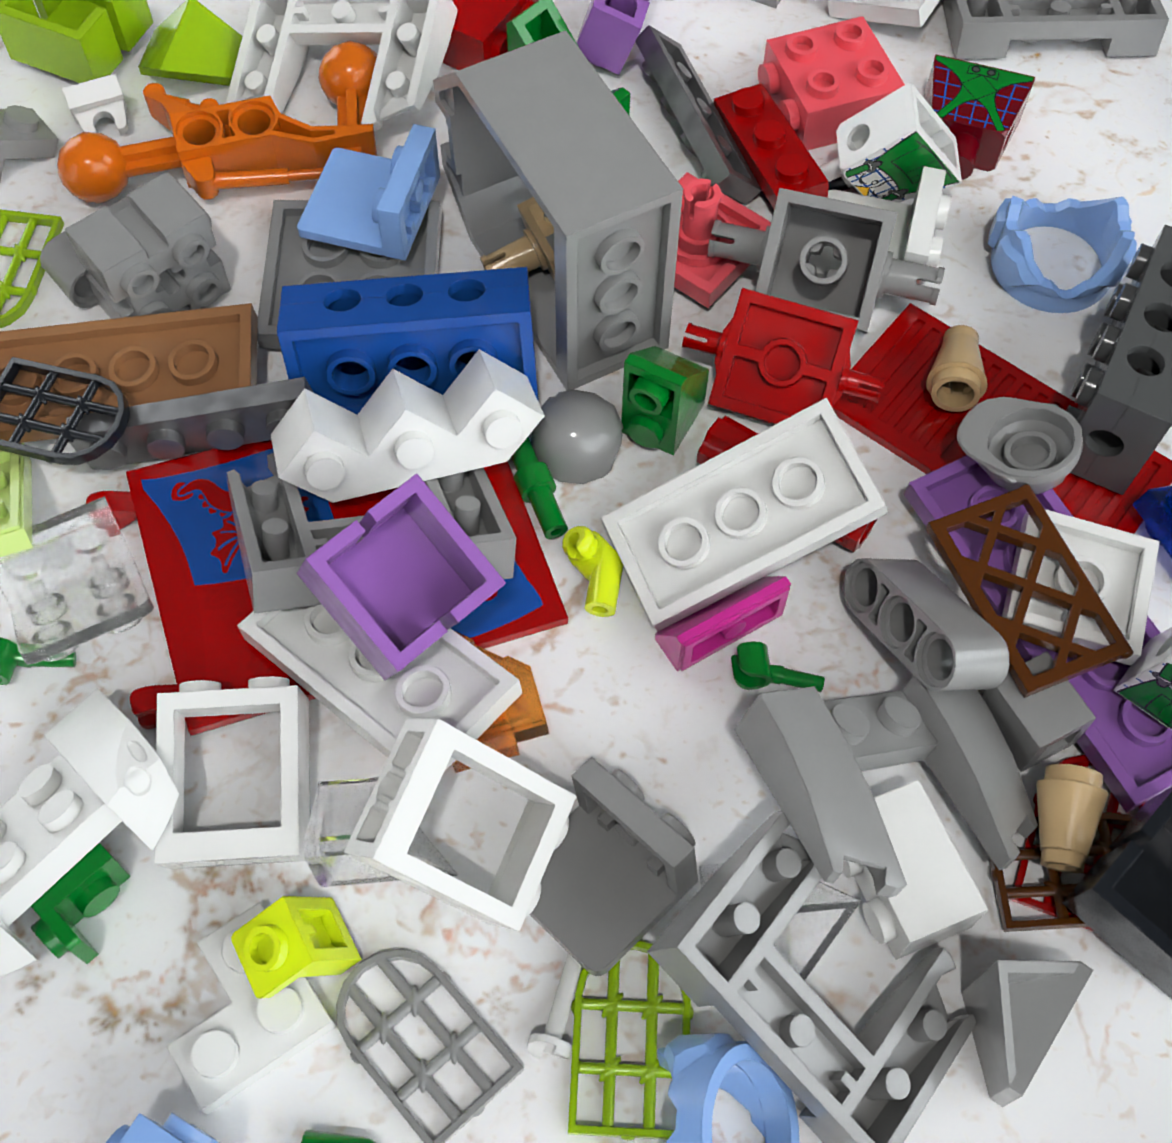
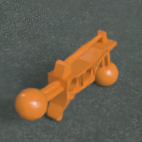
M349 40L335 45L324 54L319 67L318 78L327 99L337 106V125L310 126L281 114L270 95L220 105L215 99L207 98L199 105L191 103L189 99L167 95L161 84L151 83L143 90L149 112L155 120L171 131L173 137L120 146L116 140L102 133L82 132L69 139L59 150L57 162L58 175L62 184L73 196L85 202L105 203L117 197L128 185L129 177L180 167L183 169L188 187L193 188L202 199L215 198L219 193V189L290 184V181L319 179L334 148L338 147L377 156L373 124H361L377 53L365 44Z

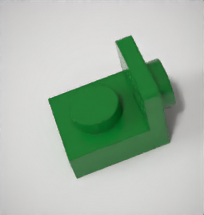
M99 842L31 905L40 919L30 928L58 959L70 951L86 964L90 963L99 953L75 925L84 917L96 916L110 906L120 892L119 886L131 876Z

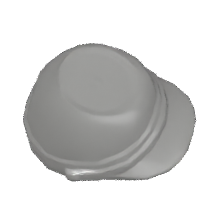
M1011 397L986 399L969 410L957 430V441L965 454L978 462V465L987 472L996 484L1008 491L1018 489L1025 484L1030 485L1035 495L1055 488L1064 481L1066 476L1077 465L1083 452V436L1080 424L1071 413L1061 409L1056 404Z

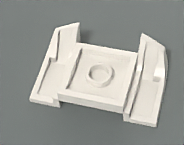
M98 688L44 735L60 755L50 764L41 765L31 771L21 782L18 792L0 807V977L37 960L9 926L122 821L153 851L178 799L179 793L160 757L133 723Z

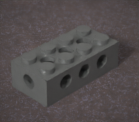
M1166 224L1152 247L1142 243L1138 248L1125 276L1132 279L1131 284L1119 283L1104 312V316L1113 319L1111 325L1105 322L1101 324L1087 354L1096 360L1095 365L1086 363L1070 395L1075 398L1074 402L1078 406L1075 408L1069 405L1066 409L1080 424L1083 436V452L1077 465L1070 473L1121 495L1125 493L1172 426V227Z

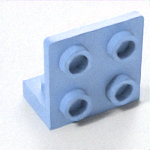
M413 124L404 146L398 145L395 148L392 159L338 147L334 148L297 224L299 236L305 239L406 261L440 179L436 129Z

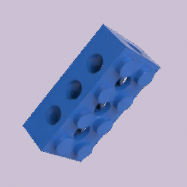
M527 267L282 286L277 335L288 379L305 377L315 394L357 415L392 369L443 395L479 349L526 375L539 402Z

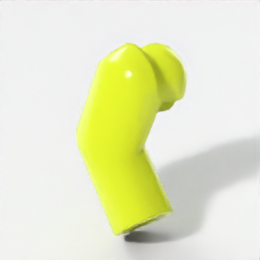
M586 526L573 527L565 534L562 548L565 554L568 555L570 562L589 581L584 609L588 613L599 617L613 616L616 612L623 563L617 551L599 533L591 531Z

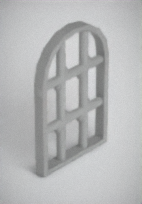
M402 949L378 952L357 964L342 984L336 1003L337 1028L348 1049L351 1051L350 1056L352 1060L363 1066L424 1143H446L473 1117L482 1114L485 1106L524 1071L523 1066L454 987L450 976L446 972H442L421 954ZM404 960L420 964L434 976L419 990L415 984L411 988L390 961ZM376 965L406 999L388 1017L384 1011L380 1015L355 984L364 972ZM441 985L473 1021L458 1037L455 1031L450 1034L423 1002ZM349 996L375 1027L356 1045L346 1026L345 1007ZM410 1012L413 1017H416L418 1014L446 1047L427 1065L424 1059L419 1062L392 1030ZM480 1032L487 1037L512 1067L494 1085L462 1049ZM379 1039L383 1045L387 1041L414 1074L396 1093L390 1089L363 1055ZM450 1059L454 1065L458 1061L484 1093L463 1114L431 1077ZM418 1088L421 1093L427 1090L453 1122L434 1141H432L402 1103Z

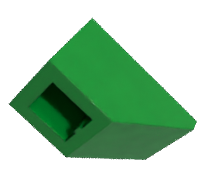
M657 346L631 352L624 361L622 433L630 436L634 442L643 447L657 448L674 456L705 404L709 369Z

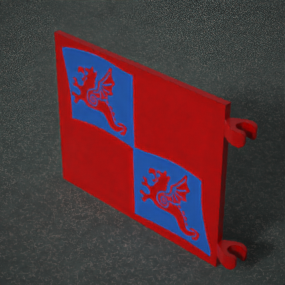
M271 440L244 444L232 450L211 449L126 472L130 492L100 491L90 494L86 499L88 515L93 519L94 527L98 533L110 534L117 532L137 519L177 683L172 685L145 686L134 690L130 694L132 712L144 729L156 728L157 693L179 692V684L187 681H215L221 683L222 690L248 688V680L256 677H284L290 680V686L298 685L309 698V701L316 699L243 638L237 626L253 612L237 538L227 484V472L233 469L238 472L242 483L246 487L251 486L256 481L274 476L268 468L267 455L274 453ZM508 461L483 468L517 538L513 578L504 579L506 582L504 586L459 623L451 627L452 630L479 650L568 624L566 610L524 501L514 481ZM298 487L308 522L364 516L369 509L397 489L394 488L332 503ZM266 713L185 717L188 732L190 736Z

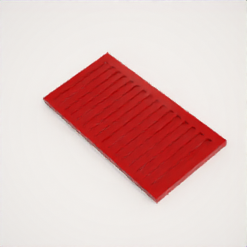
M909 303L851 369L878 378H885L883 389L862 383L858 384L859 387L881 393L878 404L843 393L832 408L839 419L923 473L928 474L966 456L958 444L957 430L969 410L962 412L946 411L933 402L926 387V380L943 344L944 333L951 327ZM979 344L987 378V390L977 404L986 399L1011 397L1056 404L1065 411L1069 405L1077 408L1078 404ZM1154 450L1123 495L1071 473L1053 490L1073 517L1135 534L1171 485L1172 460Z

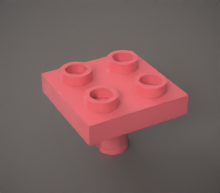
M687 172L678 181L683 188L674 287L706 308H709L751 265L720 257H708L709 240L728 244L734 243V240L716 237L711 234L715 220L718 219L725 223L766 231L767 226H771V222L723 194L716 183L710 186L711 180L698 179Z

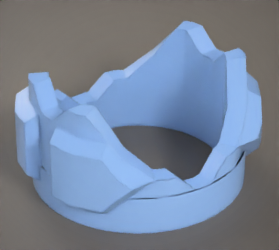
M1016 196L1005 198L996 212L988 236V244L992 248L991 266L998 283L1014 299L1044 312L1071 313L1084 310L1096 304L1104 297L1109 288L1117 287L1122 281L1136 254L1137 242L1134 239L1135 232L1131 231L1132 220L1129 216L1127 200L1123 196L1092 201H1079L1068 198L1055 204L1042 203L1037 198L1027 201ZM1045 226L1060 228L1074 233L1094 249L1100 260L1101 268L1092 278L1083 281L1069 290L1059 289L1052 280L1043 276L1034 261L1031 238L1027 231L1024 230Z
M724 1033L679 1035L668 1043L666 1047L656 1050L659 1066L671 1073L672 1081L669 1085L668 1096L677 1109L676 1129L666 1143H712V1116L719 1088L731 1094L750 1112L751 1121L765 1137V1143H799V1123L792 1090L747 1041H734L729 1034Z

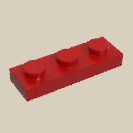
M762 83L714 98L716 109L773 209H775L779 188L828 198V179Z

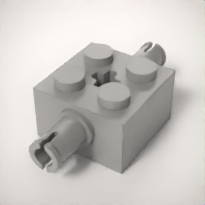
M779 188L771 226H767L766 231L725 223L722 220L716 219L711 234L716 237L734 240V243L728 244L709 240L708 257H720L757 265V272L760 273L756 292L859 320L856 330L868 332L876 298L882 299L883 293L928 302L930 305L935 306L940 289L919 285L916 283V280L940 284L942 283L945 271L944 267L937 268L892 258L894 252H890L888 249L898 212ZM824 246H830L833 248L834 258L842 261L839 270L829 269L826 278L817 277L816 267L809 264V258L811 254L821 255Z

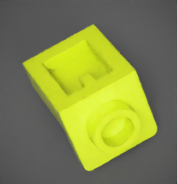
M282 896L236 930L231 937L253 992L259 999L271 998L299 977L341 975L362 960L331 897Z

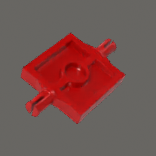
M745 288L741 289L734 316L722 333L696 326L689 322L685 333L705 338L707 342H701L688 337H684L682 342V348H689L715 356L716 377L708 404L774 424L793 416L824 398H827L833 407L843 393L878 404L881 393L859 387L858 384L862 383L883 389L885 378H878L850 370V348L859 320Z

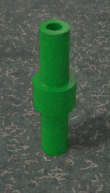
M527 437L511 456L517 470L514 475V481L522 500L526 503H531L545 538L555 539L565 534L568 526L553 494L556 490V484L548 465L544 462H539L530 439Z

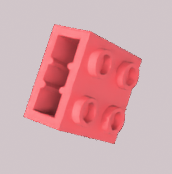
M863 16L767 39L764 62L758 67L759 84L762 83L807 150L837 143L836 130L842 122L905 85Z

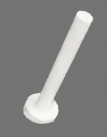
M569 953L567 954L544 1034H531L527 1044L528 1052L538 1059L541 1058L543 1052L563 1059H569L572 1046L561 1039L582 966Z

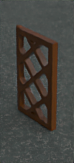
M1022 485L1020 488L928 522L926 530L970 606L999 632L1005 640L1009 651L1010 665L1008 671L1024 698L1121 658L1127 659L1133 655L1134 651L1030 485ZM1023 505L1039 530L1038 537L1001 525L1004 512ZM964 527L986 535L977 561L961 555L949 534L950 532ZM996 539L1033 552L1025 578L988 565ZM1044 556L1059 562L1075 588L1073 595L1036 583ZM983 579L1020 592L1012 620L996 614L980 587ZM1031 597L1068 610L1060 638L1023 624ZM1080 614L1095 620L1110 644L1109 646L1095 651L1072 642ZM1018 639L1056 652L1052 668L1033 676L1016 648ZM1068 657L1074 659L1066 663Z

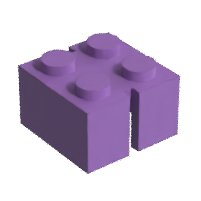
M417 473L369 509L360 522L355 520L308 556L296 573L384 681L402 670L447 633L448 629L459 623L506 584L504 579Z

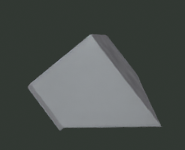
M997 960L961 993L967 1014H973L977 1023L972 1030L989 1098L1001 1107L1010 1104L1024 1095L1093 972L1092 968L1081 961Z

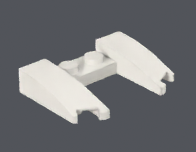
M252 0L225 104L270 95L282 114L296 85L310 45H338L349 40L365 45H379L361 124H373L375 132L382 129V121L408 110L413 114L420 112L433 86V80L437 78L450 42L458 9L452 0Z

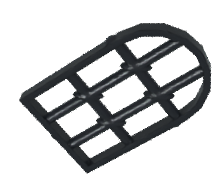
M15 357L10 359L0 376V403L6 393L33 398L24 414L19 413V416L0 412V422L17 426L8 441L0 439V450L43 460L50 464L79 465L95 460L113 448L125 432L130 418L129 401L115 382L93 373L80 372ZM20 370L47 375L41 386H35V389L12 384ZM57 378L88 384L83 396L77 395V398L49 392ZM99 387L115 393L118 407L92 402ZM48 402L75 408L67 424L61 423V426L33 419L42 403L47 405ZM91 411L116 418L113 426L105 436L76 430L84 413L88 415ZM31 429L59 436L51 451L19 444L25 432L30 433ZM74 440L93 444L89 448L74 453H62L68 441L73 443Z

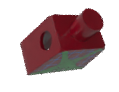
M935 54L924 99L956 137L961 179L964 180L971 176L974 168L983 171L996 169L1021 120L1035 77Z

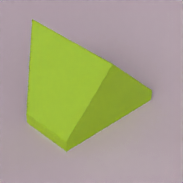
M186 0L153 31L138 68L141 75L230 86L242 35L197 0Z

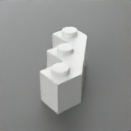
M479 349L443 395L392 369L358 415L304 388L270 435L278 478L335 503L398 488L416 473L423 481H428L507 462L543 419L544 413L526 375Z

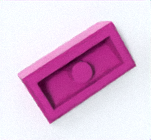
M765 576L656 632L655 640L676 671H684L782 616L791 583L786 576Z

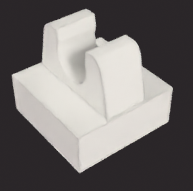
M115 74L62 88L69 109L83 132L97 133L96 123L99 119L105 117L115 121L120 135L128 132L129 127L126 113L128 108Z

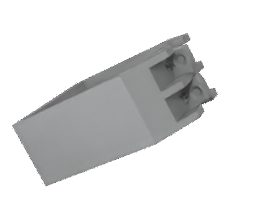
M568 32L557 33L434 79L435 102L446 118L449 142L440 145L442 165L469 238L480 256H486L524 236L523 230L526 228L517 205L531 197H534L543 210L544 217H547L554 227V233L547 236L546 239L554 251L555 282L548 269L543 271L541 267L528 272L534 341L566 391L576 389L624 368V361L631 352L653 346L664 350L669 347L683 188Z

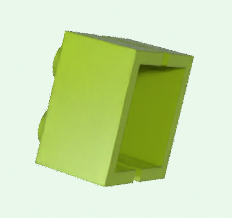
M0 0V35L10 58L78 83L111 75L123 60L121 50L130 52L154 23L147 0H34V2L33 0Z

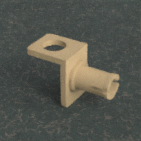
M531 197L517 205L526 228L523 230L524 236L486 256H481L480 260L485 270L527 267L528 272L538 267H541L543 271L548 269L555 282L554 251L546 239L547 236L554 233V227L549 219L544 217V212L534 197Z

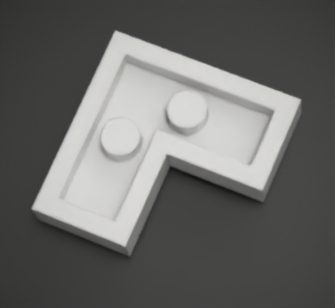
M261 902L197 942L231 1003L166 1046L200 1110L207 1115L336 1028L307 977L297 978L271 998L259 999L255 996L233 946L231 937L236 930L265 910Z

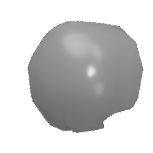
M574 389L558 392L556 396L549 397L541 406L544 417L534 428L531 438V444L539 462L546 463L552 477L559 482L585 484L605 477L611 471L615 457L622 444L623 424L615 405L595 393Z

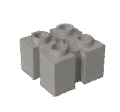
M168 171L129 192L127 195L131 204L113 214L107 206H104L65 228L78 260L90 273L86 277L98 304L111 319L176 312L186 305L191 310L200 309L213 303L218 297L231 290L222 260L211 249L217 244L207 213Z

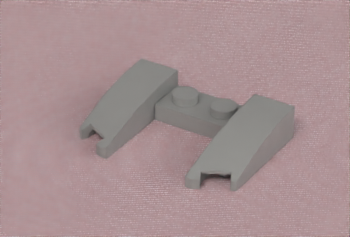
M943 0L948 33L955 59L1006 58L1010 40L1036 43L1041 40L1069 39L1075 42L1100 39L1106 57L1156 56L1169 22L1168 15L1160 0Z
M274 453L267 455L268 468L274 476L256 481L249 487L242 483L238 472L234 469L228 471V490L254 614L321 605L319 600L296 573L308 556L355 520L360 522L364 516L308 522L298 487L278 478ZM484 468L424 481L503 579L513 578L517 538Z
M913 676L903 690L828 701L822 700L815 686L760 693L734 729L824 882L833 884L842 874L843 860L866 865L873 876L876 895L887 898L894 897L907 885L875 798L862 771L925 760L998 870L1006 869L1020 853L1012 840L1015 832L1017 831L1026 839L1038 826L1014 756L991 710L978 690L934 691L925 687Z
M783 811L774 812L704 884L647 952L697 1007L714 1006L805 1104V1108L799 1117L823 1143H904L977 1024L973 1014L960 1015L949 1019L936 984L942 975L956 969L951 954L945 948L931 949L876 1011L857 1037H855L773 947L776 940L822 879L800 840L783 833L790 825Z

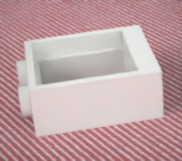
M266 676L248 680V688L222 690V684L219 682L196 680L180 683L179 692L157 693L156 753L169 773L179 796L170 819L154 847V864L169 869L311 861L309 698L299 686H290L288 678ZM280 712L281 827L184 833L185 717Z
M407 718L344 853L486 923L520 931L525 917L534 910L539 901L541 879L553 851L563 842L568 832V816L577 796L438 718ZM450 757L528 799L488 894L407 854Z

